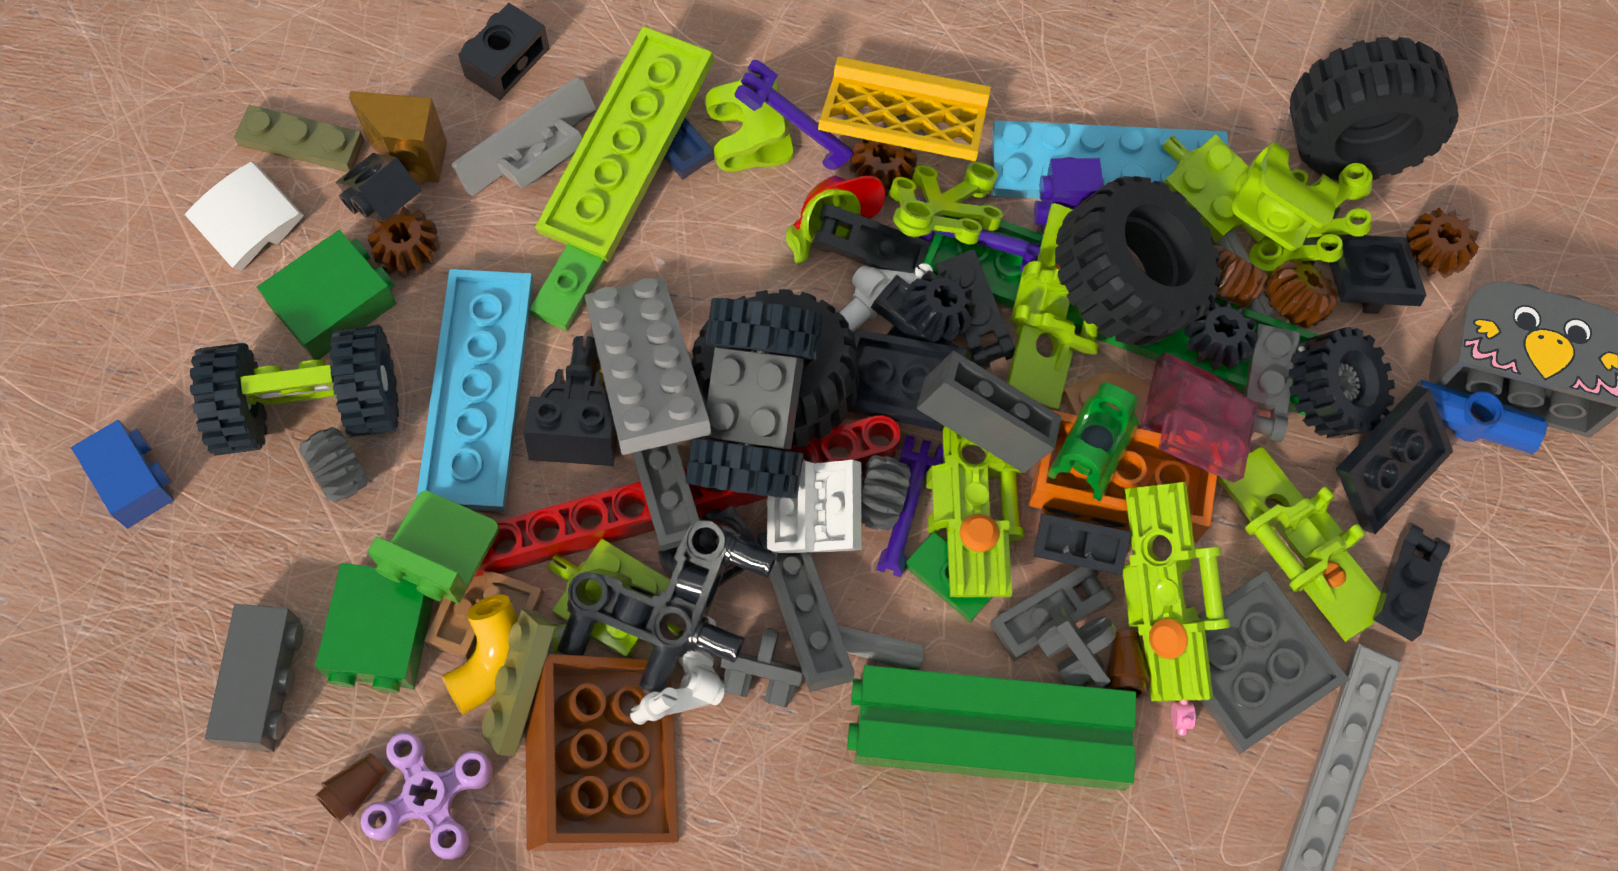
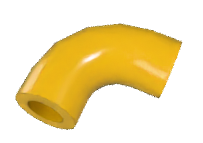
M505 594L484 598L469 609L467 617L477 638L476 650L464 664L442 675L443 682L462 715L480 707L495 696L496 675L498 670L504 666L509 650V633L512 626L518 621V616L511 600Z

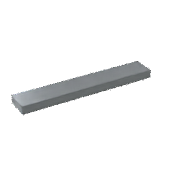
M1361 644L1354 647L1345 673L1349 680L1341 685L1278 871L1334 870L1401 661Z

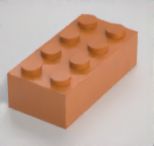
M1052 410L1062 416L1056 446L1053 451L1035 465L1028 506L1042 509V506L1128 523L1129 525L1125 489L1186 482L1194 542L1197 543L1209 529L1221 446L1137 428L1102 500L1098 501L1093 498L1094 489L1087 482V476L1077 472L1073 467L1069 473H1058L1056 479L1047 476L1078 415Z

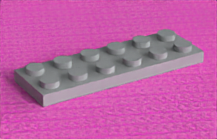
M645 278L634 284L616 288L604 287L593 293L584 294L622 455L711 435L709 418L665 278Z

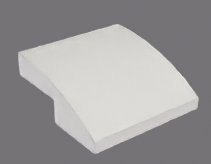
M252 161L217 183L185 213L186 217L228 264L240 271H243L268 242L278 245L304 216L263 170Z
M845 460L814 464L803 461L798 498L768 496L767 549L776 553L862 550L861 462Z

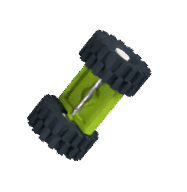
M381 325L333 331V337H331L330 341L332 350H330L332 366L326 365L325 360H308L298 363L299 369L282 371L281 366L259 367L257 361H254L252 350H249V346L246 343L196 349L194 352L195 356H192L191 359L194 368H190V377L193 380V385H190V392L194 396L195 404H192L194 414H197L198 418L196 422L199 432L202 431L203 433L202 441L204 445H208V451L214 454V456L261 450L266 442L264 435H267V426L265 424L267 412L265 406L337 396L336 405L338 413L341 412L342 425L345 426V431L350 437L396 431L399 423L397 419L399 417L397 406L398 393L396 392L397 380L394 376V363L390 356V346L387 344V336L383 332Z

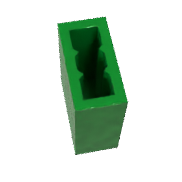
M340 229L257 286L258 291L268 306L313 360L321 359L332 350L330 341L331 337H333V331L367 326L397 304L390 291L395 285L389 275L381 266L373 269L367 262L371 257L363 245L356 238L350 242Z
M340 563L315 668L328 678L327 683L335 686L353 688L356 682L371 683L372 689L392 694L399 693L400 687L415 689L434 599L419 592L416 589V584L405 579L398 583L384 577L375 570L377 567Z

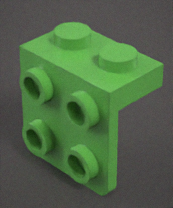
M422 491L416 497L392 541L389 542L376 536L367 553L377 564L375 570L384 577L398 583L405 579L416 584V589L434 600L441 601L444 597L459 604L499 532V527L493 519L430 491Z

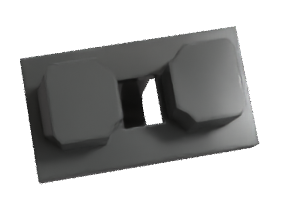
M1061 602L1050 608L1053 619L1036 631L1035 636L1038 644L1049 658L1067 647H1070L1074 652V655L1057 665L1067 685L1083 686L1093 680L1098 688H1102L1110 683L1109 677L1103 670L1104 664L1097 655V652L1107 647L1115 639L1117 629L1113 622L1106 617H1099L1078 628Z
M768 628L764 631L758 656L740 652L734 663L722 658L720 667L726 668L724 673L725 693L747 697L752 676L755 675L769 679L764 702L781 707L788 706L796 686L801 685L804 675L799 666L773 660L779 632L776 629Z

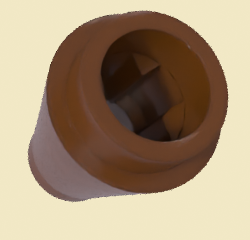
M1133 630L1116 631V637L1111 645L1107 676L1111 682L1107 686L1113 690L1136 692V699L1142 698L1147 694L1146 687L1150 685L1151 681L1139 633Z
M369 753L363 759L361 758L322 782L323 788L315 796L323 807L338 822H341L348 815L353 817L388 772L382 763L373 754Z

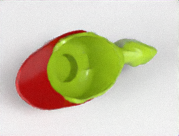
M832 176L818 183L808 193L802 207L800 219L786 230V242L794 253L795 263L800 265L809 259L814 234L816 231H820L822 221L819 217L824 205L837 206L871 219L879 213L885 202V188L882 181L874 176H861L849 180L839 176ZM838 226L835 235L844 238L847 235L848 229Z

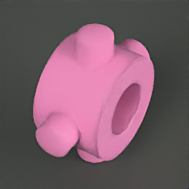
M1188 700L1173 702L1171 706L1172 726L1174 729H1178L1179 735H1186L1187 729H1194L1195 726L1194 704L1188 702Z

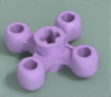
M401 732L394 735L387 744L386 754L391 764L400 769L404 774L405 784L403 791L395 800L372 803L365 808L360 821L363 832L375 841H386L394 837L405 822L412 819H421L429 825L431 832L430 846L436 856L450 861L461 858L469 848L470 838L467 830L452 818L450 807L454 797L459 792L467 789L477 790L485 787L490 782L494 771L492 761L486 754L471 750L462 754L451 769L444 772H434L426 765V748L419 736L412 732ZM412 745L411 753L406 757H401L402 749L405 746ZM472 765H481L477 775L468 776V770ZM431 788L437 792L434 800L427 799L423 802L419 799L421 792H429ZM386 814L387 820L385 825L376 829L375 823L377 818ZM450 834H456L455 844L450 848H444L445 838Z

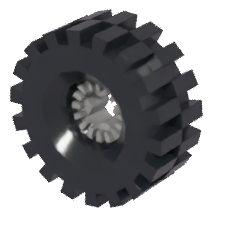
M1345 327L1308 338L1305 342L1298 345L1297 349L1299 352L1292 355L1291 362L1296 367L1289 369L1288 378L1294 379L1295 386L1289 387L1291 396L1297 395L1299 402L1294 405L1297 413L1304 412L1306 414L1303 422L1308 427L1315 426L1314 433L1319 436L1327 435V438L1335 439L1372 431L1390 413L1386 407L1394 405L1395 397L1389 395V390L1395 389L1394 380H1388L1387 372L1392 371L1390 363H1383L1382 357L1385 355V352L1381 346L1374 348L1375 339L1371 335L1363 336V330L1361 329L1351 330V327Z

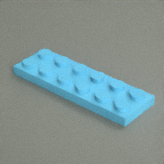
M994 120L992 127V167L998 172V178L992 190V196L1040 199L1041 175H1047L1050 159L1065 157L1100 158L1104 185L1124 176L1151 178V183L1154 181L1164 182L1173 173L1175 166L1178 164L1161 148L1172 135L1190 152L1193 149L1202 147L1215 134L1228 146L1227 131Z
M449 269L417 496L422 491H430L473 511L505 512L530 315L529 308L531 307L534 283L531 273Z

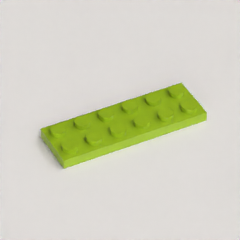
M642 26L535 226L540 235L565 245L570 244L598 256L606 262H610L715 61L713 52Z

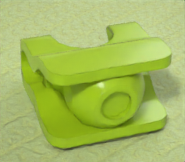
M742 79L714 87L707 92L705 96L706 109L712 119L720 122H743L741 128L735 134L720 139L714 147L715 160L720 169L727 172H737L754 167L779 166L792 161L794 158V148L790 133V121L765 102L762 107L753 111L735 97V91L739 85H743L741 83ZM775 80L772 88L779 92L777 80Z
M1272 141L1253 160L1247 176L1233 201L1232 210L1238 218L1284 248L1296 251L1303 245L1312 225L1320 229L1325 228L1332 221L1335 212L1334 203L1340 185L1324 174L1317 182L1310 186L1301 183L1290 171L1288 165L1290 152Z

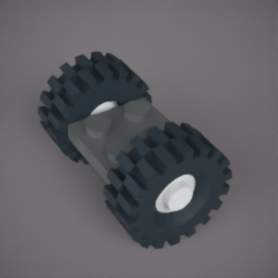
M713 298L711 300L705 343L722 348H715L706 406L712 434L702 437L738 443L700 438L692 439L686 483L740 493L798 498L804 453L759 447L757 445L791 449L803 362L804 359L817 360L823 322L822 313L744 299Z

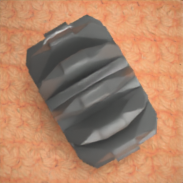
M330 427L323 431L319 430L310 435V438L300 443L299 451L328 500L335 503L344 498L348 499L357 494V491L367 486V477L339 429Z
M873 455L868 459L861 474V523L865 524V527L889 531L898 522L910 485L909 479L911 474L907 464L898 462V459L889 456Z

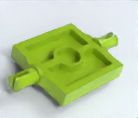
M1216 134L1202 147L1193 149L1190 152L1174 135L1161 146L1178 163L1173 173L1163 183L1169 185L1171 192L1182 194L1187 199L1185 203L1191 209H1197L1202 216L1200 221L1205 228L1209 227L1213 235L1212 239L1216 243L1229 231L1238 229L1240 226L1257 243L1266 236L1238 218L1232 210L1233 201L1250 167Z
M602 538L588 559L578 567L559 554H556L553 557L554 562L550 561L548 565L549 571L568 581L565 593L552 610L556 617L566 623L571 614L567 610L569 584L580 573L595 569L617 572L630 577L633 584L657 594L666 591L670 579ZM589 579L586 584V594L594 602H599L601 599L602 588L596 580ZM667 621L671 633L681 636L683 630ZM602 622L595 623L590 637L623 658H630L638 644L643 640Z

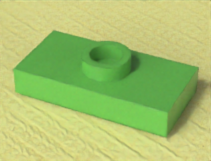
M567 244L529 308L530 315L567 332L585 301L584 294L590 293L604 269V259Z

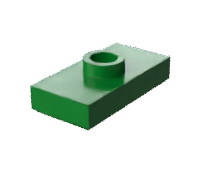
M935 532L905 562L904 567L970 623L993 598L950 597L947 542Z

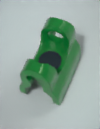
M1102 382L1095 395L1088 397L1047 476L1056 479L1058 473H1069L1073 467L1077 472L1087 476V482L1094 489L1093 498L1101 501L1138 428L1139 420L1135 414L1138 398L1116 385ZM1106 402L1115 405L1120 410L1110 407Z

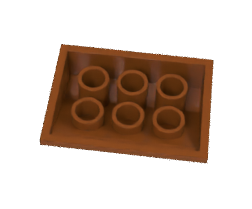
M559 654L546 655L525 723L527 851H576L678 843L673 714L664 716L657 721L648 720L641 725L634 723L630 716V713H633L631 709L639 705L645 695L653 692L639 685L648 659ZM671 677L668 682L667 688H672Z

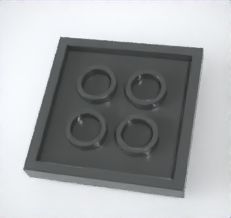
M1267 570L1222 599L1225 618H1230V628L1205 630L1213 699L1200 701L1238 754H1241L1349 680ZM1205 610L1198 614V618L1206 619Z

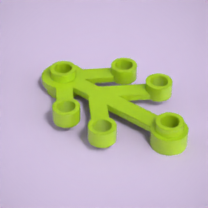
M971 162L967 167L963 182L941 194L937 182V170L928 165L916 166L912 180L905 177H897L893 180L889 194L894 200L900 202L901 207L895 210L893 220L900 231L907 236L920 237L928 235L932 230L954 233L956 239L960 242L975 244L978 242L982 228L989 231L997 230L1003 218V212L995 206L961 203L970 196L985 197L987 193L993 190L998 178V172L986 163ZM916 188L922 189L926 203L916 200ZM939 215H947V216L961 217V219H960V220H957V219L939 217Z
M1352 163L1341 171L1338 183L1340 188L1334 203L1335 209L1346 199L1360 200L1371 193L1373 188L1372 173L1365 165ZM1291 170V173L1298 181L1309 186V177L1304 170ZM1356 208L1348 212L1346 218L1332 219L1325 228L1319 229L1312 225L1306 238L1321 237L1317 241V245H1302L1296 251H1290L1268 236H1265L1251 248L1249 258L1253 265L1265 271L1267 277H1270V274L1278 266L1281 267L1285 261L1290 262L1292 259H1298L1301 262L1322 260L1329 263L1335 262L1343 254V243L1337 235H1366L1372 227L1371 214L1366 209ZM1357 220L1365 221L1360 225L1353 224ZM1327 246L1336 247V249L1332 251L1324 250V248Z

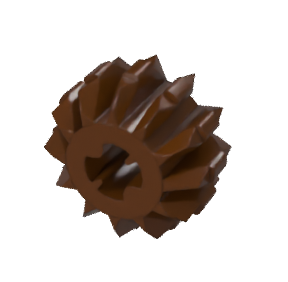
M862 139V143H855L853 146L849 170L854 174V178L861 176L879 178L885 188V198L889 195V190L895 178L905 177L912 180L914 168L917 165V157L915 153H912L911 148Z
M403 206L399 215L394 216L393 214L385 222L374 220L373 228L375 232L368 235V242L372 248L371 255L375 263H378V265L382 264L384 271L389 275L398 270L400 275L406 279L409 271L412 269L423 275V263L435 264L436 257L434 252L440 250L441 246L437 236L438 231L434 222L427 220L425 214L420 209L410 214L409 209Z
M1437 208L1430 214L1424 213L1420 215L1414 222V226L1409 229L1406 238L1408 239L1413 256L1416 257L1417 267L1421 265L1426 267L1427 276L1438 271L1445 279L1454 272L1459 273L1465 270L1470 264V260L1477 254L1479 248L1475 243L1479 232L1467 228L1470 218L1461 221L1457 218L1456 209L1446 215L1440 208Z
M1213 245L1214 248L1218 249L1220 258L1216 266L1221 269L1217 294L1226 299L1229 298L1230 301L1241 307H1250L1255 298L1258 299L1264 289L1263 285L1268 278L1265 271L1218 245Z
M1292 259L1290 262L1285 261L1281 267L1278 266L1270 274V279L1265 283L1266 289L1264 294L1271 300L1269 303L1270 307L1277 309L1280 317L1284 316L1292 325L1299 324L1306 329L1312 325L1316 326L1332 313V309L1337 304L1335 299L1338 294L1331 287V280L1326 279L1322 275V271H1317L1310 263L1306 262L1303 264L1298 259Z

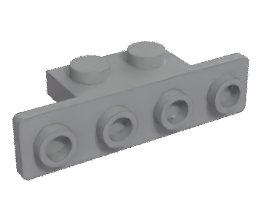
M575 77L454 161L452 167L466 192L473 196L502 175L523 189L529 184L540 180L543 174L560 162L571 158L582 140L580 132L572 126L591 114L596 108L584 81L579 77Z

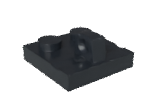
M1337 235L1343 243V254L1339 260L1329 264L1341 302L1361 303L1363 313L1378 314L1384 305L1421 307L1427 295L1406 237ZM1334 246L1325 247L1326 251H1332L1336 249V247Z

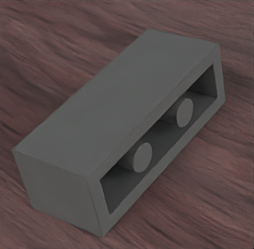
M955 351L949 354L925 377L916 408L1023 473L1055 449L1062 417Z
M234 604L205 739L221 748L274 752L275 742L281 739L285 729V714L282 712L285 694L291 693L294 684V669L291 667L294 650H299L303 640V625L300 623V619L288 608Z

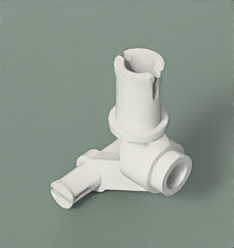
M920 264V269L916 268L914 274L864 265L856 271L852 278V284L855 286L852 301L839 313L845 317L849 323V329L854 333L869 318L873 320L877 317L878 313L870 307L896 275L911 284L917 278L921 279L923 274H926L929 270L933 272L932 267L929 264Z
M707 617L709 618L708 623L716 626V621ZM698 648L695 652L691 650V652L684 654L683 657H678V662L685 671L681 688L673 689L668 687L662 692H651L645 695L641 703L631 709L633 713H630L632 721L641 725L648 720L657 721L667 715L710 704L718 705L725 694L724 680L720 679L712 667L714 658L710 655L711 653Z

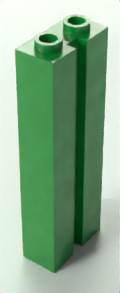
M864 665L861 679H853L851 705L859 706L858 723H849L847 750L855 751L854 764L1124 791L1134 784L1135 746H1133V730L1135 729L1136 692L869 665Z

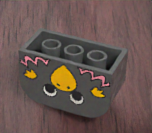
M1504 281L1486 284L1475 291L1437 334L1428 382L1470 395L1480 391L1489 392L1495 395L1502 405L1544 417L1548 427L1590 438L1618 417V314L1606 307L1582 301L1576 296L1554 294L1540 290L1538 287L1530 284L1520 285Z

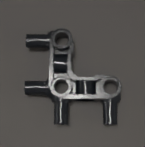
M712 518L696 522L689 527L676 551L674 559L677 561L668 588L659 594L633 584L630 577L617 572L595 569L580 573L569 584L567 610L571 614L557 651L564 655L583 656L595 623L600 622L648 641L653 649L639 685L653 692H662L667 688L678 657H683L684 654L691 652V650L695 652L699 648L734 663L741 652L745 638L709 624V618H707L725 568L731 563L768 578L778 553L742 539L738 529L728 526L722 520ZM706 527L713 529L719 538L718 547L714 552H708L700 545V533ZM589 579L596 580L602 588V596L599 602L592 601L586 594V584ZM670 613H676L684 619L686 629L683 636L674 635L669 630L667 620Z

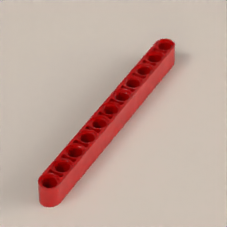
M879 415L831 428L832 432L821 440H818L817 437L809 440L810 444L808 446L797 449L796 445H793L791 449H785L786 451L804 453L803 459L814 464L855 460L861 462V472H863L865 464L873 455L895 458L901 434L896 421L890 417ZM878 435L884 436L890 441V444L877 446L870 441V438ZM834 447H843L850 454L844 458H837L831 455L829 450ZM641 482L497 521L499 532L475 576L484 575V572L503 574L553 560L556 554L563 557L595 548L601 538L609 543L655 531ZM688 483L699 518L715 509L723 511L731 505L736 508L768 499L767 495L740 493L729 490L712 493L706 487ZM630 504H639L644 507L643 511L635 517H628L622 513L626 506ZM595 515L602 519L600 524L592 529L580 526L581 522L588 516ZM554 527L559 529L558 535L550 541L538 539L541 531L546 528ZM505 539L516 541L514 548L507 553L495 551L497 545Z

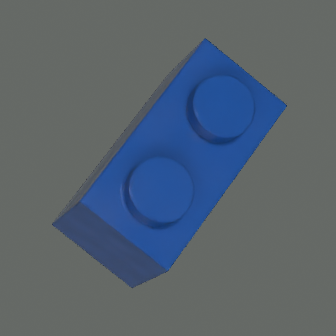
M116 420L71 447L111 516L127 529L174 501L166 488L167 485L172 483L171 479L158 461L151 464L145 453L152 449L137 428L130 432L119 420Z

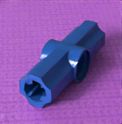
M1420 380L1415 385L1430 389L1444 427L1452 429V432L1464 441L1473 442L1482 438L1534 454L1539 450L1540 444L1546 435L1548 423L1545 422L1544 417L1502 405L1501 401L1489 392L1480 391L1470 395L1424 380ZM1472 412L1477 414L1481 421L1477 420L1473 416Z

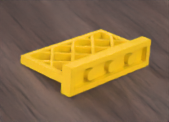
M838 56L833 80L820 116L818 130L976 161L991 86ZM867 106L873 112L862 115L857 109ZM844 113L850 119L842 120L832 117ZM906 114L911 120L901 122L896 116ZM883 121L889 127L882 128L873 124ZM944 121L950 128L940 130L935 124ZM923 129L928 135H917L913 131ZM961 136L970 145L957 143L951 139Z

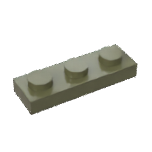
M248 105L234 136L238 145L345 172H349L353 168L364 142L361 131L253 105Z
M521 609L517 623L512 626L508 639V654L504 666L498 670L496 675V693L492 706L483 718L482 737L498 755L513 757L516 755L555 630V626L538 611Z

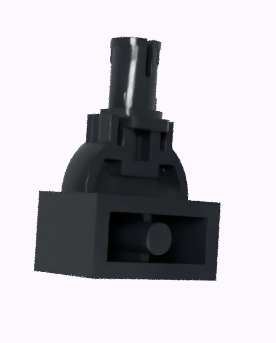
M576 336L573 339L570 365L566 366V379L564 380L563 369H558L555 372L554 382L542 392L541 396L530 397L523 431L529 460L614 466L618 436L608 394L604 389L605 381L602 372H596L594 384V369L597 357L594 337L587 336L585 347L583 346V336Z

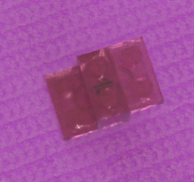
M1165 352L1156 360L1141 429L1162 433L1158 449L1235 483L1244 478L1258 402L1236 393V386Z

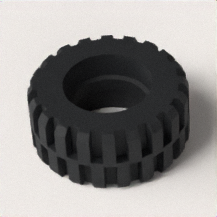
M1377 37L1376 41L1367 43L1361 40L1352 43L1353 46L1342 50L1340 47L1330 52L1328 58L1325 60L1319 59L1312 64L1309 73H1303L1291 93L1289 107L1299 155L1309 168L1320 175H1326L1330 179L1338 180L1341 171L1352 163L1365 165L1372 173V180L1380 179V176L1387 174L1393 176L1402 173L1403 169L1409 166L1414 168L1423 163L1425 157L1433 156L1440 151L1442 143L1446 144L1458 122V106L1444 58L1433 48L1420 41L1415 44L1410 38L1399 37L1397 40H1391L1389 37Z
M1124 176L1108 182L1066 215L1056 238V244L1059 245L1055 248V264L1060 265L1058 278L1060 284L1065 285L1069 292L1066 297L1071 305L1076 304L1082 312L1080 317L1087 324H1095L1098 327L1097 332L1109 338L1115 336V341L1128 345L1148 346L1155 342L1159 343L1202 317L1209 310L1210 304L1214 302L1218 292L1217 285L1220 282L1221 269L1216 264L1220 258L1218 249L1212 245L1213 235L1209 227H1204L1200 221L1202 216L1196 208L1191 209L1185 203L1187 199L1182 194L1171 192L1169 185L1161 181L1151 183V178ZM1128 247L1140 259L1147 272V275L1136 264V262L1130 254Z
M779 289V293L768 294V290L756 292L754 297L746 299L744 295L737 298L747 301L780 304L822 313L823 322L817 360L804 359L803 362L807 366L802 369L792 446L796 445L797 449L808 446L810 444L809 440L817 437L818 440L826 437L832 432V425L838 427L848 417V411L854 407L857 400L859 374L856 344L853 331L849 329L848 321L841 313L836 312L833 306L824 300L817 302L815 296L805 292L795 295L792 290ZM708 321L700 330V337L698 336L692 349V367L705 409L707 406L715 348H722L705 343ZM771 447L773 449L785 450L782 448Z

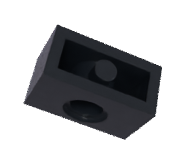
M508 3L499 13H494L489 18L486 26L474 38L465 42L458 56L464 76L501 100L550 47L545 25L511 3Z

